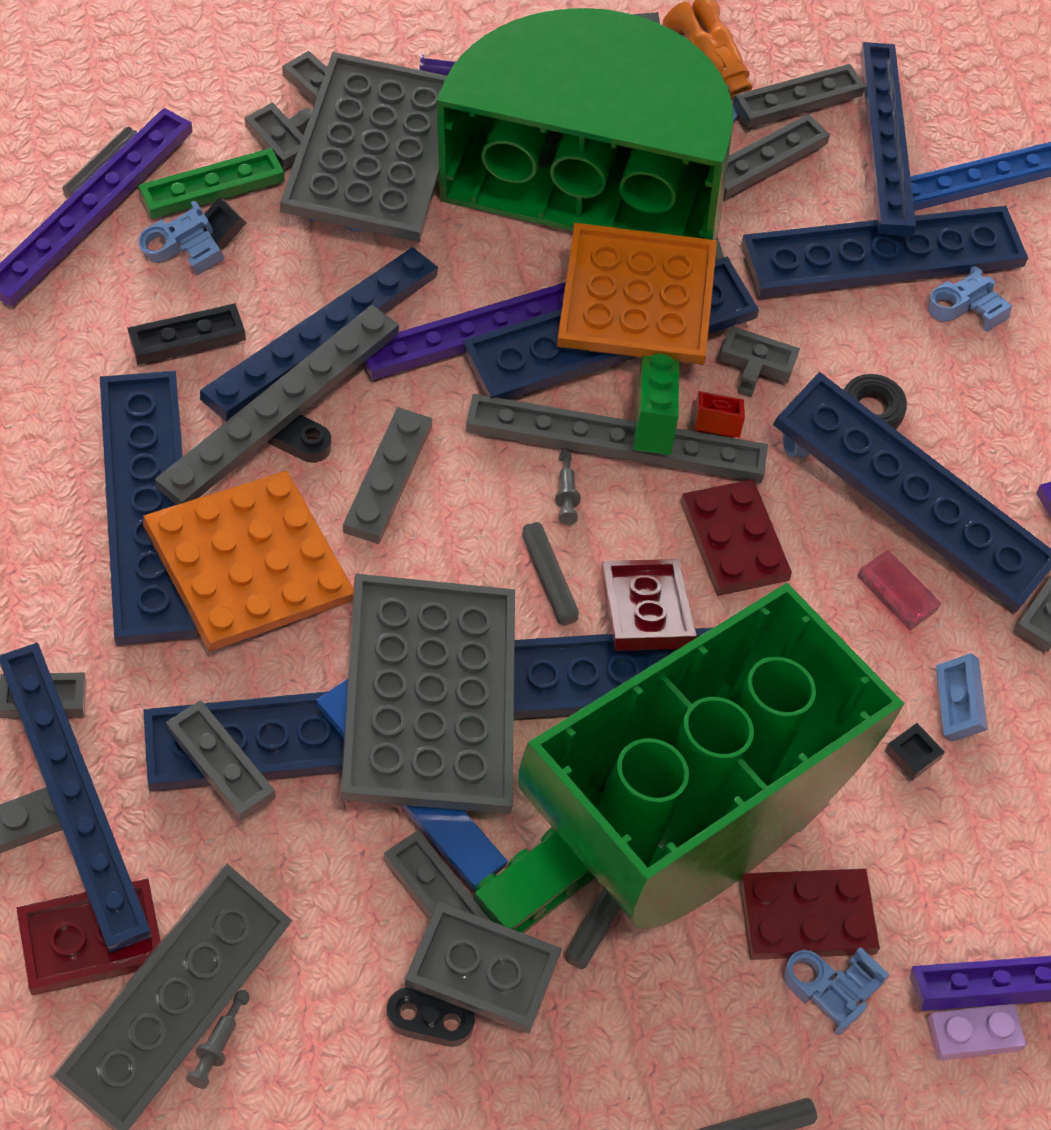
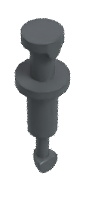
M563 449L559 454V460L563 461L564 469L560 471V490L555 494V503L561 507L559 521L565 525H572L578 520V514L574 507L579 505L581 496L575 490V472L570 469L572 456L567 449Z
M246 990L237 992L228 1014L220 1017L208 1042L197 1047L196 1054L201 1060L195 1071H190L186 1077L187 1081L193 1086L201 1089L207 1088L209 1084L208 1074L212 1066H222L226 1057L222 1052L236 1027L234 1018L240 1006L247 1005L250 998Z

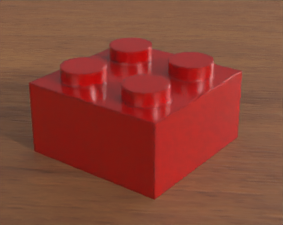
M698 391L694 409V430H698L700 433H715L724 437L740 438L745 420L744 399Z

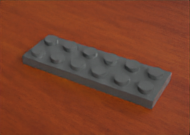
M228 863L223 865L56 1068L50 1078L112 1130H129L293 920Z

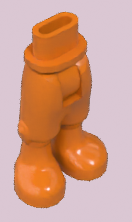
M695 0L692 6L689 1L677 4L665 15L662 25L680 35L685 34L688 40L713 62L721 73L726 85L730 86L729 94L731 98H734L736 94L751 91L753 85L748 79L750 72L744 65L742 56L733 40V34L727 26L721 23L719 18L721 11L716 0ZM701 27H705L708 33L702 30Z

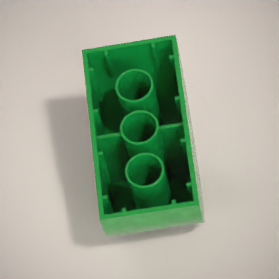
M595 8L550 10L513 20L494 29L472 44L451 68L436 100L441 202L573 231L574 223L717 240L733 129L732 100L727 85L713 62L697 46L682 35L657 22L625 12ZM551 132H559V142L555 145L547 146ZM544 152L548 158L545 167L537 169Z
M785 583L527 743L519 768L518 784L522 793L633 923L639 928L651 929L679 919L707 903L736 883L742 873H749L797 833L837 794L863 765L884 738L905 703L788 583Z

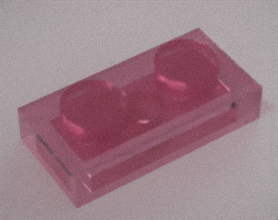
M886 550L864 565L858 572L857 577L909 630H912L937 612L941 605V602L889 550Z

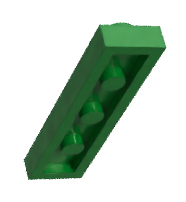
M272 148L139 184L138 188L139 195L150 218L155 219L193 208L190 203L193 201L197 202L200 206L215 202L219 197L225 199L284 182V171Z

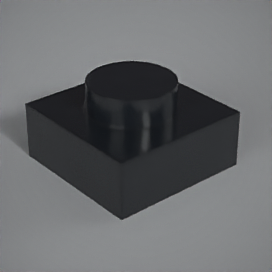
M221 197L204 213L213 228V232L210 235L215 243L223 249L247 224Z
M918 723L888 743L885 749L888 756L912 781L941 760L945 753Z

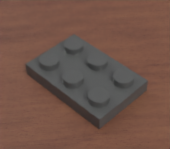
M438 901L405 978V986L530 1034L562 948Z

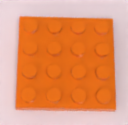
M574 223L557 347L636 357L662 353L669 355L673 360H679V362L704 365L717 240Z
M287 470L156 511L143 517V526L209 652L353 601V586Z

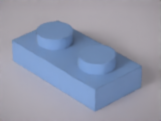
M972 653L936 665L944 736L951 741H955L988 730L979 659Z

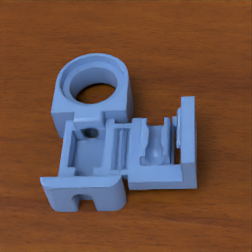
M193 201L190 202L193 208L167 224L161 219L141 233L139 247L149 261L155 263L164 262L181 251L183 253L188 251L191 256L188 261L198 275L225 259L210 235L213 232V228L198 203ZM158 237L166 239L165 245L157 251L148 249L149 243L153 239Z
M973 266L970 268L969 276L955 284L947 281L935 288L930 295L928 311L937 320L951 321L967 312L970 305L971 310L977 309V314H983L982 318L985 320L983 330L988 332L1009 319L1012 305L993 291L995 281L990 276L984 278L982 276L983 271ZM948 300L954 306L943 307L937 304V301Z
M861 947L849 960L852 966L844 973L840 969L835 973L818 954L812 951H798L790 957L784 969V981L788 988L804 1004L811 999L838 1026L834 1031L837 1035L843 1034L850 1024L862 1015L867 1006L866 1000L889 977V974ZM797 963L811 965L816 972V979L809 983L798 980L793 973V966ZM860 1000L862 1003L858 1006L856 1003Z

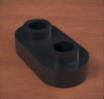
M299 415L267 442L309 463H316L326 459L332 448L329 430L302 415ZM309 437H315V438H317V439H316V440H309V439H307V438H309Z
M409 987L401 988L391 995L387 1003L386 1016L388 1024L400 1035L453 1047L465 1043L473 1033L475 1023L474 1012ZM405 1009H412L416 1012L417 1016L412 1020H406L402 1018L401 1012ZM453 1019L459 1023L460 1027L451 1031L445 1028L444 1022Z

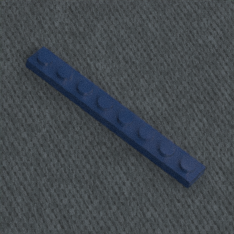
M863 42L860 54L863 83L866 86L864 94L878 234L913 236L916 220L895 44Z
M410 248L200 389V400L224 421H228L369 306L374 305L385 313L436 278L438 266L415 248Z
M38 642L1 654L0 666L108 952L112 953L152 937L148 922Z

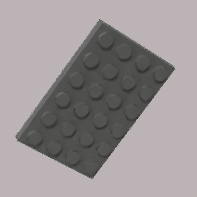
M332 52L280 202V212L420 242L439 178L436 100L447 76Z
M355 573L340 800L510 814L513 807L515 589Z

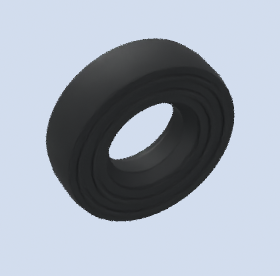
M864 374L853 378L845 386L844 391L857 401H860L864 396H875L883 400L887 410L882 414L876 415L895 430L902 423L907 410V399L902 388L893 380L878 374Z

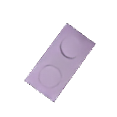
M1015 1004L933 1012L927 1018L938 1061L1022 1051L1026 1046Z

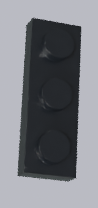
M236 303L127 327L128 337L137 365L246 340L245 329Z

